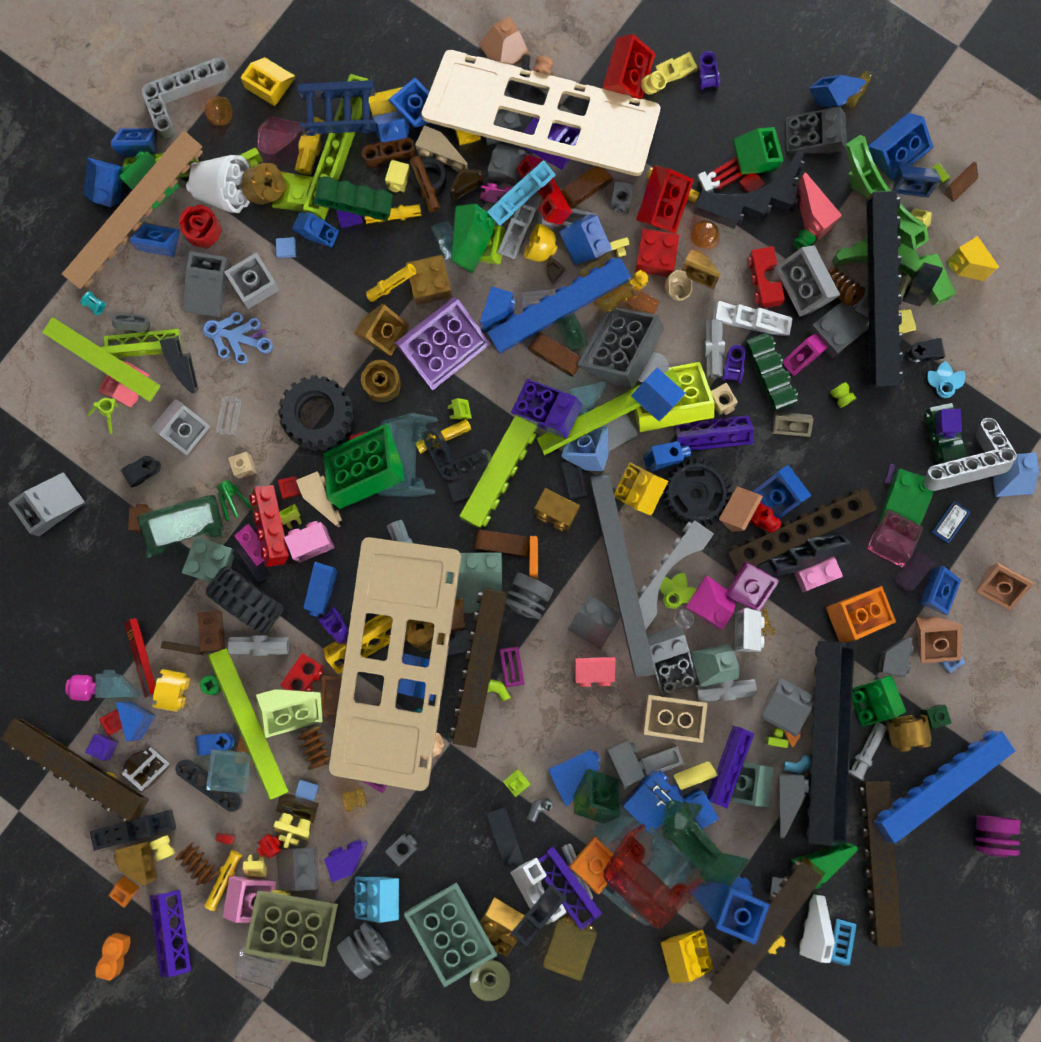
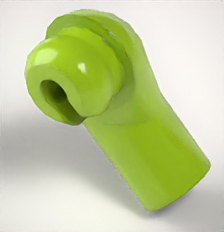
M492 679L489 681L487 693H498L502 702L511 698L502 682Z

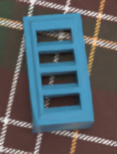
M836 919L833 929L835 943L830 962L844 966L850 965L856 924ZM840 927L849 929L850 932L846 933L843 931H839ZM838 935L848 938V940L844 941L838 939ZM837 944L846 946V949H841L836 946ZM835 952L844 954V958L835 956Z

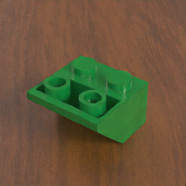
M775 127L758 128L732 141L741 175L774 172L784 161Z
M892 675L853 687L852 702L862 727L896 718L906 712Z

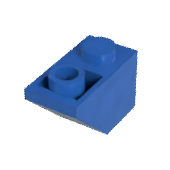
M311 212L298 213L292 227L293 231L304 238L328 247H333L339 230Z

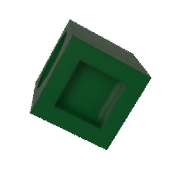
M938 704L920 710L921 715L927 716L930 729L952 724L946 704Z

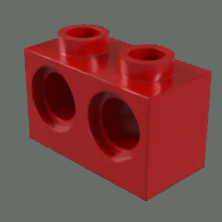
M302 653L280 686L285 690L297 691L294 688V682L301 680L303 686L299 691L311 692L313 689L311 685L315 680L318 681L324 673L322 671L324 666L307 654ZM309 663L314 666V671L311 674L305 672V666Z

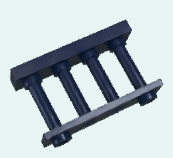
M373 80L298 84L301 100H306V123H299L302 135L315 136L316 134L371 133L372 131H377L375 119H370L369 97L375 96ZM352 97L362 98V120H351L350 98ZM333 98H343L344 121H332ZM324 99L325 122H314L313 100Z

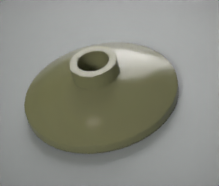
M495 960L485 962L472 970L470 975L471 990L478 998L485 1001H494L501 998L507 992L510 985V976L507 968ZM492 975L493 979L488 981L486 977Z

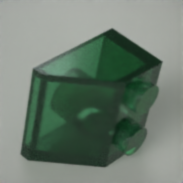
M587 769L574 793V814L603 824L620 817L618 779Z

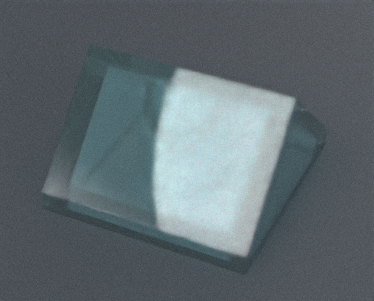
M212 750L206 790L246 794L251 766L249 753Z
M620 803L591 830L619 859L647 832Z

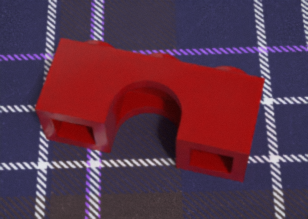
M774 246L751 250L747 257V266L752 271V275H750L751 285L755 286L756 291L754 292V300L756 304L758 303L759 308L762 309L781 306L785 300L781 282L771 283L764 276L765 272L774 270L777 265Z

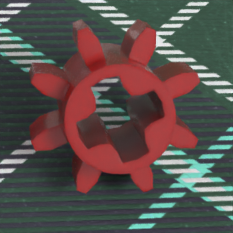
M268 834L257 842L260 847L256 851L260 857L266 856L268 859H271L281 851L278 846L282 842L278 836L272 837L271 834Z

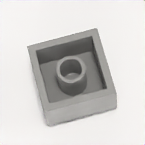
M257 252L225 271L226 276L247 309L280 290Z

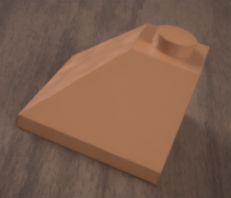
M509 16L493 25L479 43V47L489 60L512 66L521 61L524 55H529L519 29Z
M936 616L916 618V637L921 663L961 660V624Z

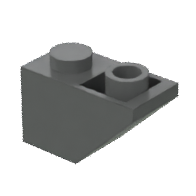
M903 638L881 653L878 673L906 677L911 667L909 656L913 653L914 649L912 638Z

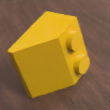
M978 236L960 246L947 260L949 268L957 276L980 281L986 280L999 268Z

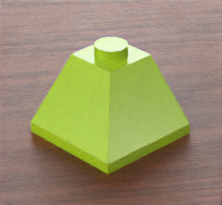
M281 172L286 183V190L279 199L273 201L272 207L304 212L303 207L314 177Z

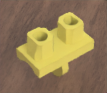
M283 813L279 822L275 821L273 827L275 832L282 833L279 836V840L285 842L284 848L289 849L291 844L298 846V839L309 842L311 837V822L309 820L300 819L298 827L291 826L293 816Z

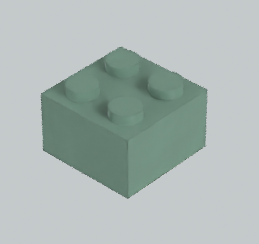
M195 536L182 573L211 583L222 567L227 566L231 569L235 558L233 555L235 550Z

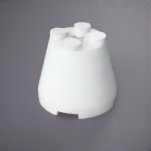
M228 155L192 163L189 181L186 184L187 191L191 192L192 196L198 201L227 212L240 213L242 208L247 207L250 202L241 190L242 175L250 166L246 159L239 155Z

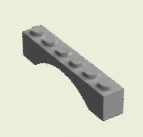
M695 520L693 523H687L682 530L685 532L681 539L677 537L671 546L674 550L670 555L665 554L660 561L662 566L659 571L655 569L649 577L651 580L649 585H643L638 592L645 629L648 628L657 615L658 592L667 572L682 558L703 550L714 535V533Z

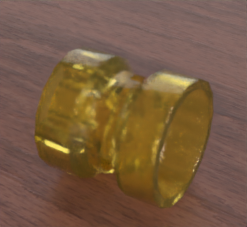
M362 787L355 789L354 792L342 793L347 812L353 811L356 807L363 808L367 806Z

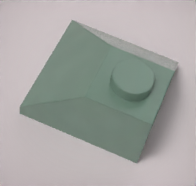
M729 644L690 651L700 687L739 679V664L735 652Z

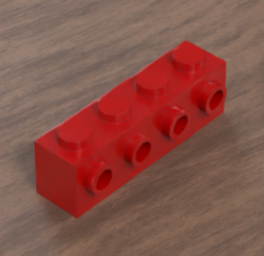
M274 486L254 487L249 495V502L253 508V521L257 527V539L261 545V557L264 559L265 567L284 565L289 557L284 538L285 535Z

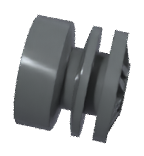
M517 572L512 585L518 589V593L508 591L507 594L515 599L513 601L506 598L505 604L512 611L524 617L540 620L542 615L536 612L535 608L544 611L545 608L538 602L539 600L548 602L554 589L532 577Z
M368 923L361 925V931L358 929L354 931L357 941L348 936L337 946L346 965L362 980L374 971L371 961L380 966L383 964L382 959L387 960L391 957L390 951L381 935Z

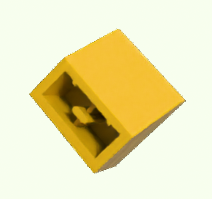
M262 58L250 63L240 78L247 90L276 106L295 79V76L270 60Z
M629 462L614 492V497L634 509L652 516L668 481Z
M703 929L673 936L661 942L671 983L692 982L714 969Z

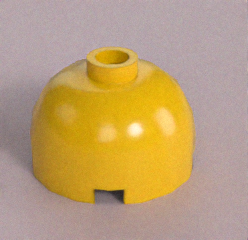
M540 223L537 224L529 237V246L526 245L524 258L534 262H543L550 255L554 256L558 246L555 245L556 237L554 232Z

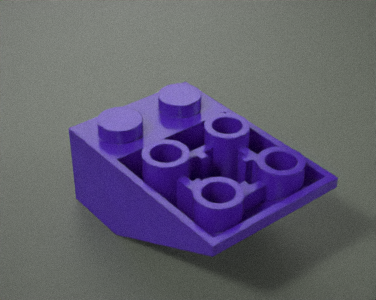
M534 118L522 133L534 135L539 119ZM553 123L548 139L575 146L580 135V129ZM523 147L561 170L571 160Z
M527 379L511 413L552 434L567 439L583 405L576 396Z

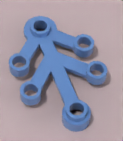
M239 312L233 313L230 317L220 322L216 320L206 322L203 332L208 338L214 340L218 348V355L222 359H228L231 353L224 346L220 336L228 338L236 355V361L240 365L246 364L248 357L242 352L238 342L256 347L262 354H269L273 350V344L268 338L257 340L241 335L251 329L255 331L260 329L261 323L257 318H251L249 322L231 331L224 328L233 323L240 325L243 322V316ZM236 316H240L238 321H234ZM258 322L257 326L252 327V323ZM215 327L216 331L211 333V328ZM268 344L269 348L264 350L263 346ZM227 350L226 355H221L222 351ZM240 356H245L243 361H239Z

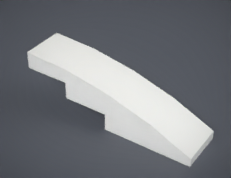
M718 301L715 304L713 319H718L722 323L781 336L790 335L791 317L762 308L753 309L740 304L734 306Z

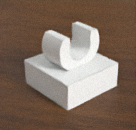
M705 172L698 175V181L703 191L713 193V188H717L720 185L719 180L711 182V179L716 177L715 172H711L708 177Z

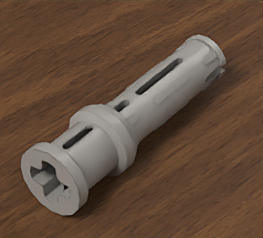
M878 722L875 723L861 753L855 756L856 761L851 770H849L850 776L864 781V775L868 767L872 766L871 759L888 729L885 725Z

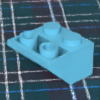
M355 877L354 912L356 919L379 923L399 920V878Z

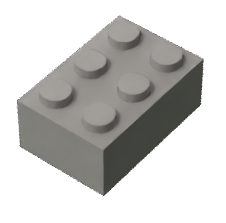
M815 245L802 247L775 267L799 316L812 314L840 296Z

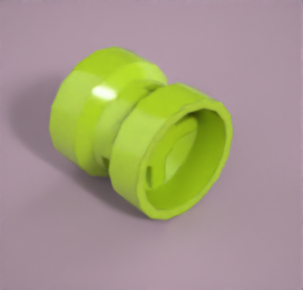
M847 382L830 392L833 397L838 399L837 404L840 408L856 399L854 393H849Z

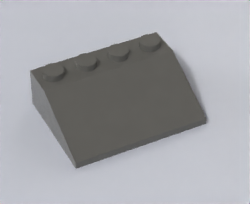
M609 305L577 364L578 367L617 386L633 389L664 330L659 315Z

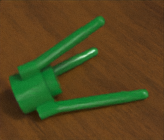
M227 480L217 485L219 492L217 495L221 501L226 521H229L225 500L228 501L235 518L239 517L232 502L235 492L253 512L250 502L239 491L236 484L232 485L231 481Z

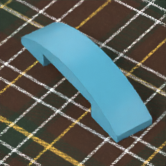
M543 160L487 212L500 226L556 174Z

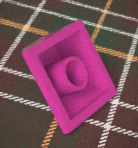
M706 575L685 608L715 629L723 630L734 613L737 601L725 594L726 588Z

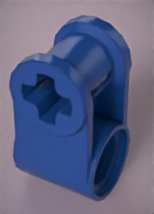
M224 732L195 736L197 756L231 749L235 745L234 735ZM223 739L226 740V739H227V743H226V744H222V743H221V740H223Z

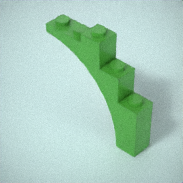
M859 135L845 144L851 172L848 175L852 189L864 195L866 200L872 192L890 191L874 164L866 138ZM900 203V207L897 208V216H900L901 220L900 228H897L898 235L901 237L902 244L915 250L929 241L927 226L916 219Z
M867 235L863 241L857 242L852 248L847 249L845 247L838 250L832 259L834 266L852 262H867ZM901 243L900 247H898V255H901V266L898 267V271L910 276L912 279L913 274L924 262L942 267V273L928 298L933 306L950 300L956 292L938 254L932 256L926 254L919 258L916 250H912Z

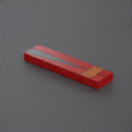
M136 618L130 619L124 625L145 698L154 695L156 685Z

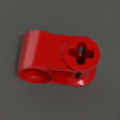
M759 503L749 521L755 527L770 533L778 530L781 526V520L773 515V510L762 503Z

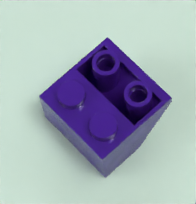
M361 839L349 843L346 849L340 846L328 852L329 856L324 861L332 883L352 875L357 870L368 845L367 840L361 842Z

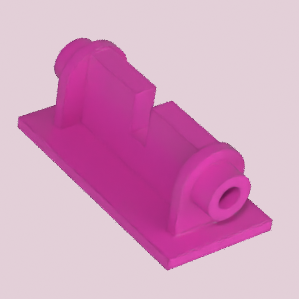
M487 183V186L481 187L485 188V192H481L480 199H484L485 202L497 203L498 197L502 198L513 187L505 186L504 190L497 188V184Z
M248 524L234 536L255 565L258 566L264 561L261 557V545L257 539L256 532Z

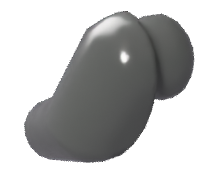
M548 798L534 801L527 819L536 822L540 812L550 811L553 808L552 801Z

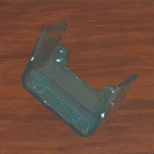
M409 413L384 420L380 426L387 423L390 427L403 465L404 481L378 492L379 495L420 497L435 494V490L426 489L423 480L416 477L417 447L415 443L423 439V435L427 431L426 424L437 422L436 417Z
M652 827L649 830L657 836L651 842V852L654 856L631 886L628 884L619 885L615 889L614 894L605 888L602 890L621 910L645 926L651 925L658 918L695 868V861Z

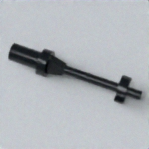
M529 55L523 56L521 69L530 71L531 57ZM521 83L519 96L515 97V99L526 100L524 97L522 98L525 83Z

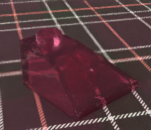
M269 116L258 128V150L264 151L265 154H276L292 142L301 132L299 127L301 122Z

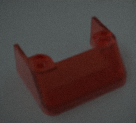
M641 824L625 835L605 866L603 877L652 927L661 929L690 900L703 879L699 877L688 887L682 883H677L670 889L642 862L646 852L643 845L637 839L646 826Z

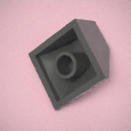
M497 144L491 156L488 179L516 185L522 179L516 168L526 155L532 156L533 153Z

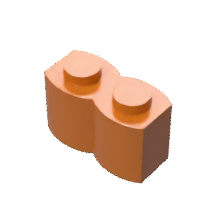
M116 932L106 939L102 949L103 957L99 960L96 967V977L111 981L121 973L124 966V955L130 947V936Z

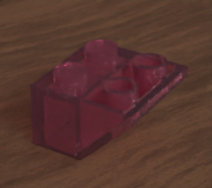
M888 510L875 530L867 549L902 567L911 559L923 527Z

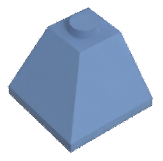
M599 427L566 444L562 457L584 470L603 471L608 459V427Z
M1037 453L1017 454V458L1008 472L992 476L995 497L1034 494L1039 474Z

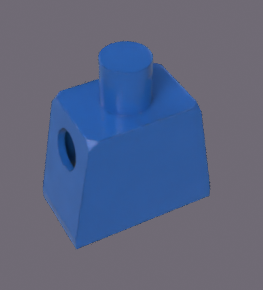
M399 111L372 116L377 127V131H375L376 136L381 142L384 143L408 137L409 122Z
M677 441L652 446L642 456L646 470L655 472L677 466L684 458L691 456V450L688 445L681 447Z
M699 787L682 796L700 831L719 820L707 796Z

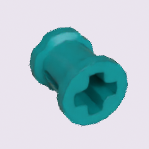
M91 291L85 293L80 301L83 307L87 306L96 316L100 315L106 307V302L100 301Z

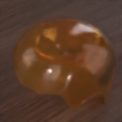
M212 96L207 99L204 109L206 118L215 125L228 124L232 118V107L228 99L219 96Z
M700 221L694 225L691 231L693 243L698 248L713 249L720 241L719 228L711 221Z

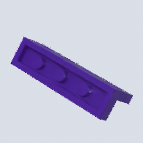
M749 415L700 420L674 426L676 442L678 441L681 447L688 445L690 450L753 444L754 428ZM746 422V425H738V423ZM680 429H688L689 431L680 432Z
M738 726L732 727L716 771L717 777H714L707 795L710 802L728 808L754 733Z
M552 847L544 856L538 859L541 864L549 858L553 864L552 872L544 871L546 874L544 880L549 886L551 884L554 886V876L562 877L565 880L564 889H556L564 892V896H566V893H572L577 897L576 906L569 905L566 901L562 905L579 929L583 930L600 917L602 913L556 849ZM578 909L586 910L591 918L582 924L577 918Z
M175 890L149 895L160 977H172L191 971L181 891ZM175 895L176 903L171 909L167 906L166 897ZM173 915L178 918V925L175 930L170 927L169 923ZM175 936L181 940V945L177 950L172 946ZM179 956L183 959L184 968L176 970L175 961Z

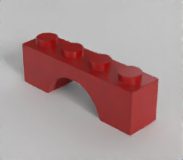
M526 155L516 168L521 178H524L543 159ZM552 178L537 191L543 199L538 209L545 222L562 225L572 213V210L554 178Z

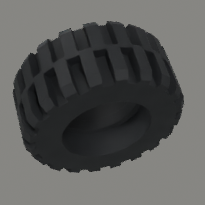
M312 375L311 379H306V377L300 378L301 382L298 384L293 382L291 384L292 389L290 391L286 389L283 393L285 398L280 399L279 402L281 409L278 410V416L281 418L280 424L284 432L295 444H298L303 449L309 448L311 451L317 452V449L326 451L328 450L327 447L332 446L334 448L338 446L337 442L340 440L343 442L346 439L345 435L350 433L352 429L351 423H354V408L346 391L336 381H330L325 376L318 378L317 375ZM315 398L329 400L334 408V415L331 421L321 429L310 430L305 428L299 419L302 407L308 401Z
M227 566L219 570L206 588L205 594L210 599L261 634L267 633L283 612V606L278 601Z

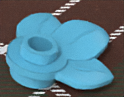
M944 361L937 368L936 372L928 371L927 379L929 384L936 388V393L940 397L949 398L955 393V389L963 386L965 371L953 373L950 365ZM943 386L948 389L947 392H944L942 390Z

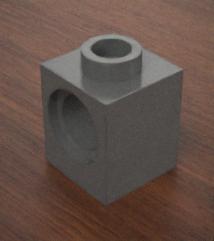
M615 181L610 209L618 213L629 212L633 184ZM623 196L626 200L620 201L617 197Z
M404 833L385 852L399 867L417 850V841L410 834L407 836ZM400 843H405L408 846L407 853L399 852L398 845Z

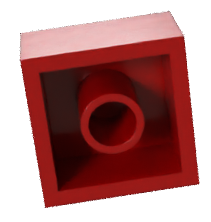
M642 229L635 272L642 270L646 274L668 277L674 272L680 235Z

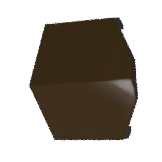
M465 169L457 174L449 189L452 202L484 184L481 170Z
M149 747L146 750L134 753L125 761L122 776L142 793L158 781L170 766V763L153 748Z

